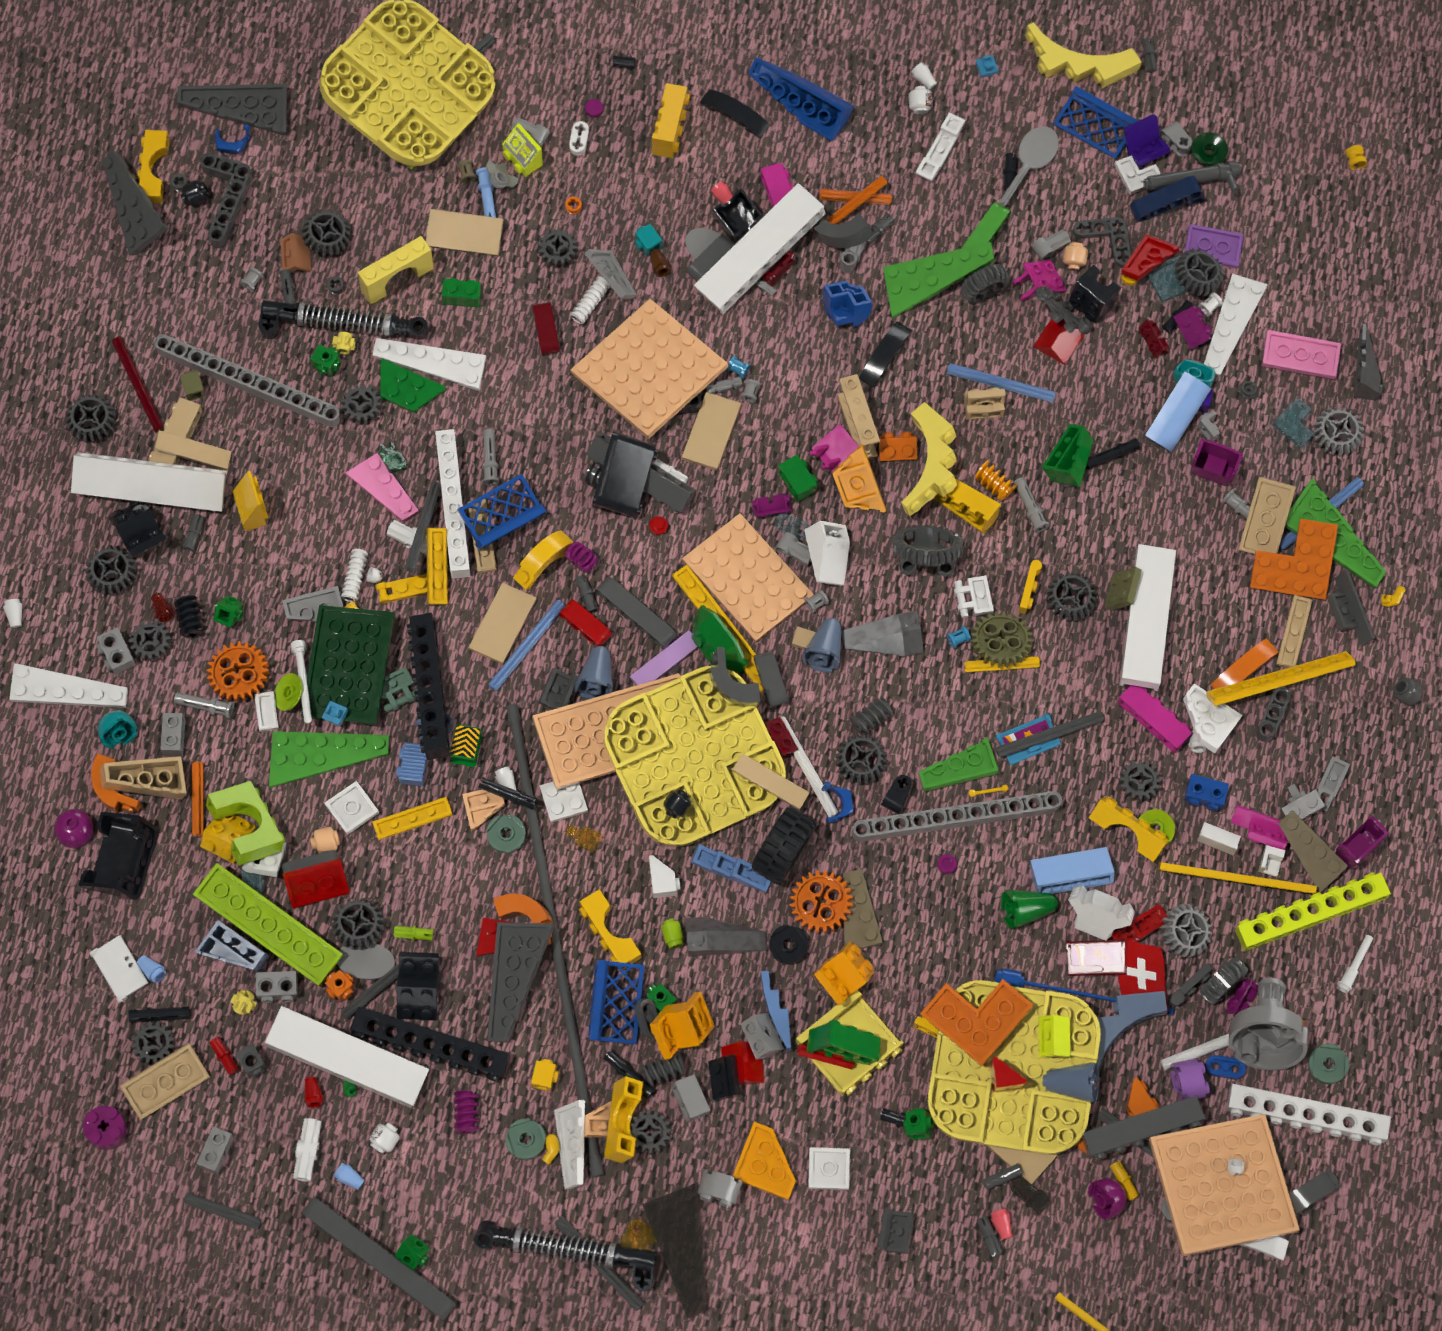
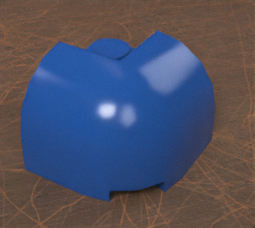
M848 281L824 285L823 302L828 318H832L836 326L851 323L852 327H855L869 317L872 301L862 286L858 287L854 284H848Z

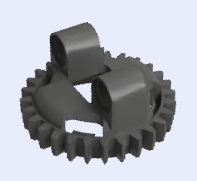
M921 524L919 526L912 525V527L902 528L894 535L893 551L896 552V555H899V569L905 575L913 574L916 571V566L919 565L926 567L937 566L938 573L946 577L954 572L956 558H960V555H962L963 541L959 534L953 530L949 531L948 528L943 529L942 526L935 527V525L928 526V524L926 526ZM914 538V543L910 545L905 542V540L908 541ZM939 539L949 542L950 546L945 547L939 544Z

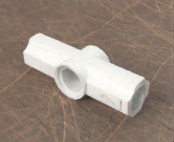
M394 520L388 527L387 536L403 543L409 549L412 546L417 528H410ZM427 534L421 549V553L427 555Z
M312 1118L304 1119L301 1139L298 1140L296 1148L297 1160L293 1179L311 1182L314 1161L317 1160L316 1151L319 1150L318 1140L322 1122Z

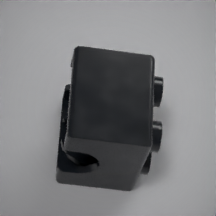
M742 188L735 192L727 203L719 204L712 209V217L734 245L764 217Z
M1092 265L1077 279L1068 301L1072 307L1078 308L1084 313L1087 319L1097 323L1113 308L1122 287L1115 281L1108 286L1101 285L1097 281V275L1101 270Z

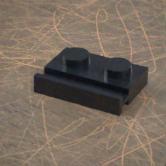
M730 1054L727 1057L708 1061L713 1100L719 1101L734 1095H740L736 1055Z

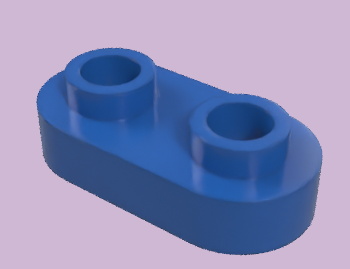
M1213 1055L1205 1063L1206 1072L1215 1077L1236 1080L1240 1079L1246 1071L1244 1063L1231 1057ZM1213 1063L1218 1065L1219 1068L1217 1070L1212 1068ZM1233 1066L1238 1068L1237 1073L1232 1072L1231 1068Z

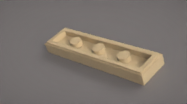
M160 430L157 432L154 450L222 470L228 469L232 452Z
M486 499L482 500L481 508L487 509ZM468 508L469 518L474 519L476 510ZM479 511L477 520L487 523L488 513ZM476 523L475 531L480 536L485 533L486 526ZM473 538L478 573L497 571L493 543L478 550Z
M1297 595L1293 596L1276 662L1277 666L1285 668L1296 666L1312 599Z
M743 753L732 770L800 810L810 793Z

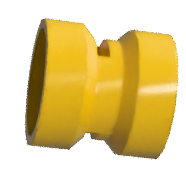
M1355 145L1345 150L1351 170L1356 169L1354 164L1358 165V169L1367 165V159L1363 156V146Z

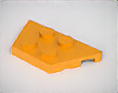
M862 444L833 470V477L845 507H857L862 510L875 509L880 510V512H886L884 500Z

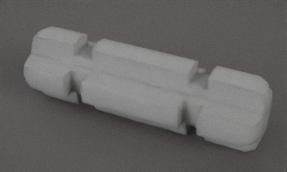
M735 377L733 380L727 379L716 382V384L710 383L706 387V391L716 394L715 392L717 391L720 393L733 390L734 387L735 389L741 388L743 385L741 377Z

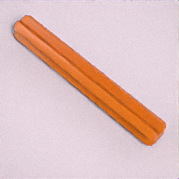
M883 176L877 178L827 218L826 221L838 224L887 184V180Z
M820 189L819 198L821 200L849 202L860 192ZM875 193L864 203L890 205L892 195Z
M196 761L192 763V835L200 837L203 836L204 773L203 763Z

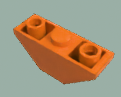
M1137 1077L1131 1083L1126 1111L1130 1117L1159 1108L1157 1101L1147 1093L1148 1088L1142 1080L1139 1081Z

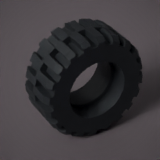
M787 807L757 852L751 864L753 871L774 884H780L812 836L816 827L815 820L794 807Z

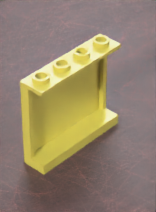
M859 990L849 995L845 1002L839 1006L836 1005L796 1038L798 1046L799 1044L808 1045L809 1030L829 1023L831 1020L839 1021L844 1026H854L862 1032H871L874 1034L873 1036L881 1038L879 1060L868 1065L855 1063L852 1069H847L809 1058L841 1096L853 1093L857 1089L855 1085L860 1081L864 1083L872 1076L871 1072L876 1068L878 1070L882 1069L887 1064L886 1060L890 1056L895 1058L902 1052L901 1047L904 1043L893 1035L861 998L862 994Z

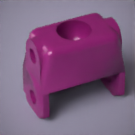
M1201 439L1191 464L1192 473L1217 484L1227 486L1234 480L1243 454L1217 442Z
M1370 815L1365 823L1337 847L1336 854L1348 865L1346 869L1353 870L1383 842L1389 833L1376 818Z

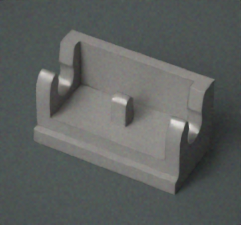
M695 1074L673 1083L671 1088L686 1123L706 1116L705 1114L710 1112Z

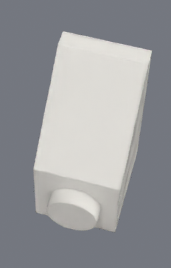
M649 856L653 898L677 896V890H680L679 878H675V872L655 856Z

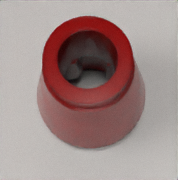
M313 1076L307 1077L305 1079L304 1103L308 1108L320 1107L323 1104L324 1097L317 1078Z

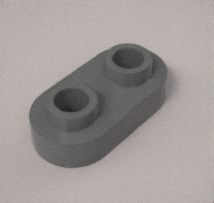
M640 999L635 1005V1013L640 1030L645 1037L654 1038L655 1036L651 1032L650 1024L658 1015L656 1006L650 999Z

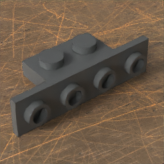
M1345 570L1334 578L1340 593H1332L1327 596L1339 630L1354 629L1360 645L1365 646L1375 639V636L1348 570Z

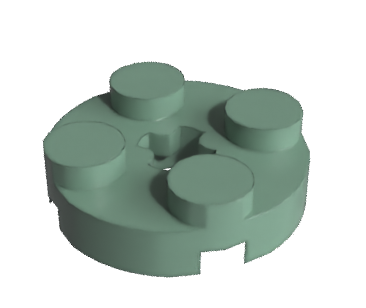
M510 814L499 815L490 821L487 827V839L489 845L495 851L510 854L520 849L524 844L526 831L523 822L518 817ZM503 830H504V831H508V830L511 831L509 838H508V837H506V838H503V837H502V836H503V834H502V831H503Z
M1323 1044L1316 1048L1309 1056L1308 1069L1312 1078L1318 1082L1328 1085L1335 1084L1341 1081L1347 1074L1349 1060L1347 1055L1338 1046ZM1327 1059L1330 1060V1063L1334 1064L1330 1069L1323 1065Z
M520 1119L510 1126L505 1141L508 1151L515 1158L530 1160L537 1157L544 1150L546 1136L540 1124L530 1119ZM522 1135L531 1136L532 1139L529 1140V1144L525 1145V1143L520 1142L523 1139Z

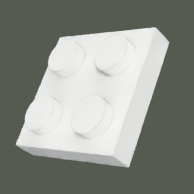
M357 781L324 803L347 835L379 814L378 809Z
M553 782L540 785L550 823L588 812L580 783L555 789Z
M810 1147L808 1189L849 1190L850 1149Z

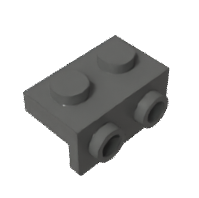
M552 668L538 703L551 710L570 705L571 700L569 698L575 691V683L578 676H570L557 668Z
M885 1208L881 1216V1233L878 1235L879 1248L885 1252L908 1254L915 1214Z

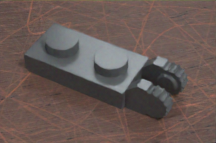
M1207 963L1202 966L1169 997V1006L1174 1008L1184 1001L1185 994L1189 996L1197 989L1194 985L1199 981L1203 983L1211 976L1208 972L1213 968Z

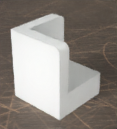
M1266 845L1258 872L1276 877L1281 861L1284 858L1285 850Z

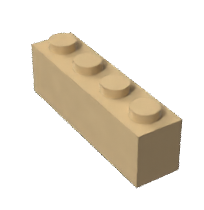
M180 397L178 402H175L172 407L170 419H167L164 424V432L190 439L203 411L200 404ZM155 450L150 453L148 461L178 465L181 457Z

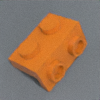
M887 432L879 436L880 461L917 459V437L912 435V432H901V435H893V433Z

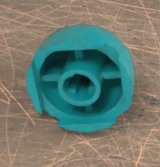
M120 710L104 715L97 727L101 743L110 749H115L114 746L123 741V746L132 742L137 735L136 729H138L133 718L128 713Z

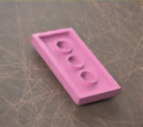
M1268 330L1262 366L1335 380L1341 343Z

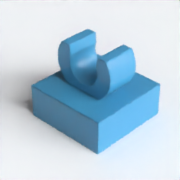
M993 55L984 56L976 60L975 63L981 78L998 74L999 70Z
M330 701L322 719L341 727L348 709Z

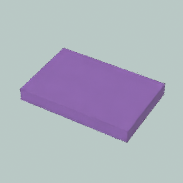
M1189 224L1185 251H1190L1192 248L1195 250L1200 248L1202 252L1207 250L1209 255L1213 254L1214 259L1219 258L1218 263L1223 264L1222 266L1238 269L1244 234Z

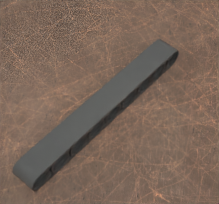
M313 1197L301 1212L321 1230H325L330 1237L337 1242H341L346 1249L358 1255L369 1266L374 1267L375 1271L383 1277L390 1279L391 1283L407 1292V1295L415 1301L423 1304V1307L439 1316L440 1320L444 1321L456 1304L450 1298L317 1198Z

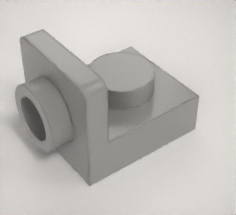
M1215 411L1202 415L1198 424L1199 430L1207 440L1213 442L1218 439L1220 434L1218 427L1211 423L1217 415Z

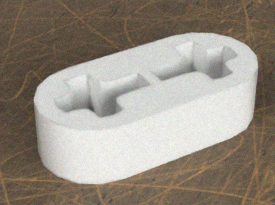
M583 121L576 122L572 128L569 145L570 151L574 155H582L586 150L589 127ZM582 127V134L578 136V130ZM577 141H580L579 149H575Z

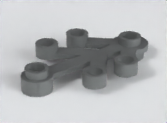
M1044 285L1036 289L1037 299L1041 302H1046L1053 312L1050 315L1056 323L1064 319L1066 322L1064 328L1069 333H1072L1076 327L1081 333L1088 332L1093 328L1089 319L1084 316L1078 319L1071 313L1074 307L1071 306L1069 301L1057 302L1060 299V295L1055 290L1051 291Z

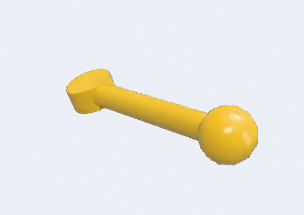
M1002 785L999 788L980 791L971 789L968 795L975 797L979 794L998 791L1007 792L1009 788L1007 785Z

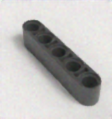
M608 576L595 589L598 596L601 595L605 598L604 601L612 608L618 609V613L625 619L631 620L638 630L644 631L650 640L662 646L661 649L664 650L677 637L676 632L613 578Z

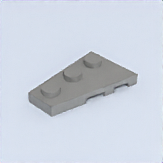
M588 249L584 253L621 299H633L637 296L612 251Z

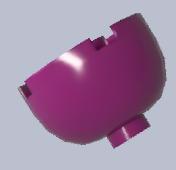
M69 809L61 813L56 819L54 826L55 835L65 847L80 848L92 839L94 824L90 816L84 811Z
M1103 1178L1090 1183L1088 1196L1092 1195L1097 1205H1092L1096 1214L1102 1219H1111L1121 1214L1126 1206L1127 1193L1125 1188L1112 1178Z

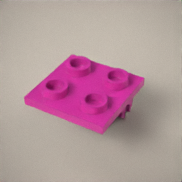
M1051 260L1024 263L1023 267L1026 272L1012 282L1016 286L1030 278L1032 279L1035 286L1020 297L1022 301L1025 299L1029 300L1037 294L1036 289L1043 285L1051 291L1055 290L1057 293L1067 291Z
M839 424L812 447L813 451H810L809 454L811 457L818 456L825 465L821 466L823 471L828 469L833 473V470L856 450L859 445Z

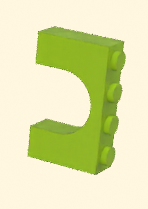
M251 781L208 794L206 807L214 821L234 814H244L252 817L259 825L255 832L232 839L230 851L239 866L282 852L283 843H285L284 835L278 831L275 819L269 815L266 803L262 802L257 787L254 788Z

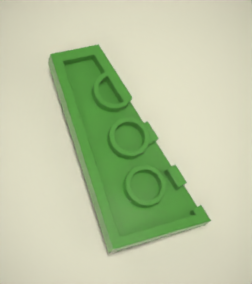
M987 737L982 742L976 745L973 744L967 747L966 750L958 754L955 753L942 762L939 761L919 771L918 776L923 791L926 792L996 775L999 770Z

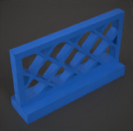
M1075 86L1053 125L1116 160L1126 144L1125 136L1118 138L1116 129H1125V127L1138 120ZM1071 102L1079 103L1081 109L1071 112ZM1093 111L1096 114V118L1086 120L1084 112ZM1082 113L1084 121L1074 123L1072 115ZM1070 116V125L1064 126L1059 123L1061 118ZM1107 119L1111 121L1112 127L1102 129L1100 121ZM1098 121L1100 130L1090 132L1088 124ZM1085 125L1087 133L1078 134L1075 127ZM1113 130L1115 139L1105 141L1103 133ZM1101 133L1103 142H1093L1091 136ZM1117 143L1118 149L1115 154L1107 149L1106 144Z
M522 474L457 509L473 536L478 550L528 524L546 512L544 506L540 505ZM518 480L523 485L522 493L512 490L513 484ZM498 491L508 492L506 501L496 499ZM511 493L521 496L519 505L509 503ZM524 497L531 499L535 506L531 508L523 507ZM482 500L492 501L490 510L480 507ZM495 502L505 505L503 514L493 511ZM508 506L518 509L515 517L506 515ZM467 508L475 509V518L467 517L464 510ZM479 511L489 513L487 523L477 520ZM492 515L502 517L500 525L490 524ZM476 523L486 526L484 534L477 535L475 531Z
M596 960L588 1040L626 1044L637 1043L638 1020L636 1013L628 1022L621 1012L629 1006L635 1011L632 1003L635 1001L637 1003L641 999L644 965ZM609 965L616 966L621 971V974L612 979L608 974ZM631 968H638L639 976L632 982L626 972ZM624 975L630 984L621 991L615 981ZM611 984L619 991L612 999L606 994V988ZM633 986L637 991V995L630 1002L624 992ZM622 995L628 1004L619 1011L613 1001ZM609 1004L617 1011L610 1019L604 1014V1008ZM620 1015L626 1024L617 1031L611 1021ZM609 1024L615 1033L609 1038L601 1037L602 1028ZM629 1026L633 1031L632 1040L624 1039L619 1032Z

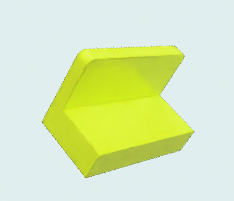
M1059 1015L1039 1016V1057H1070V1018Z

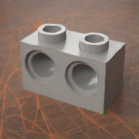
M118 627L97 636L99 643L96 646L100 654H105L107 660H104L108 671L113 670L114 675L136 666ZM111 641L115 642L112 647L106 646ZM123 658L120 663H114L115 659Z
M163 713L161 752L163 757H183L185 732L183 713Z
M256 972L257 999L261 1000L262 1003H272L276 999H281V1002H293V999H298L297 972ZM266 984L272 985V989L268 992L262 991L263 986ZM285 984L292 985L289 991L282 990Z

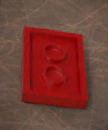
M340 858L283 873L292 909L350 893Z

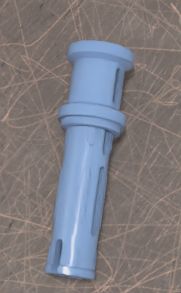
M480 168L476 170V175L479 177L478 189L482 193L484 216L496 218L492 194L494 186L490 181V174L487 168Z

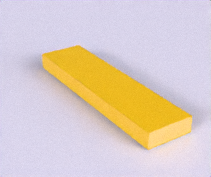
M427 528V605H447V528Z
M443 797L378 819L372 823L378 840H382L453 816L447 797Z

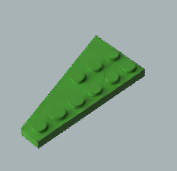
M983 243L883 267L892 318L898 317L904 311L913 309V306L918 303L927 301L948 289L951 284L965 279V276L972 272H977L979 269L995 262L992 243Z
M1312 478L1291 507L1285 527L1297 535L1299 519L1337 524L1338 529L1332 560L1375 588L1386 571L1373 554L1368 552L1362 540L1358 539L1348 522L1337 508L1332 506L1323 491L1321 492Z
M273 731L269 789L303 778L331 772L342 767H349L360 762L388 756L390 737L389 735Z

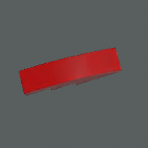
M1158 904L1132 920L1130 926L1123 927L1113 933L1107 940H1114L1113 938L1138 943L1158 930L1162 925H1165L1162 919L1167 917L1166 912Z

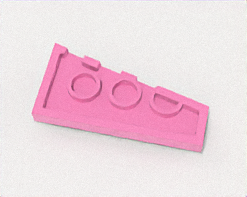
M378 453L346 472L350 479L354 480L362 489L366 490L402 522L419 513L417 507Z

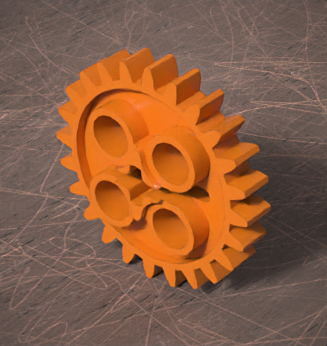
M238 641L237 646H234L231 642L230 648L223 645L224 651L217 649L218 656H211L214 662H208L211 668L206 671L209 674L207 680L211 682L209 684L211 689L214 688V693L219 694L221 699L226 696L228 702L234 698L235 702L238 703L241 697L245 702L246 696L253 699L252 693L260 694L258 688H265L262 682H268V678L265 675L270 674V672L266 669L269 667L268 662H265L267 660L266 656L262 655L261 649L257 650L255 645L250 647L248 642L244 646H242L240 641ZM249 658L247 663H242L244 659ZM225 663H231L228 668H223ZM248 676H253L251 680H245ZM234 680L232 685H227L229 681Z
M816 870V876L809 872L808 879L802 876L803 883L796 882L798 889H792L795 896H790V900L794 902L790 904V908L795 909L791 913L793 916H797L796 922L802 921V928L808 925L809 932L815 928L817 934H819L820 929H823L824 933L827 934V928L834 932L835 925L841 928L840 921L847 922L845 915H851V911L848 908H853V904L848 902L853 900V896L848 895L852 891L851 888H846L847 882L841 883V876L835 879L834 872L828 876L826 870H824L823 875H820L819 871ZM814 886H820V887H821V891H820V892H818V893H813V892H811V890H812V888H813ZM827 886H829V889L827 890V892H826V894H825V896H824L825 889H826ZM832 893L839 894L837 900L829 899ZM824 896V900L826 903H821L819 908L818 900L822 901ZM808 903L814 905L811 911H805L804 906ZM818 908H819L818 916H817L816 918H814V915L816 914V912H817V910H818ZM824 911L832 912L829 918L822 917Z

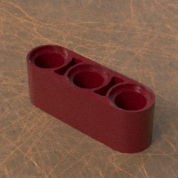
M551 302L532 305L541 355L560 352Z

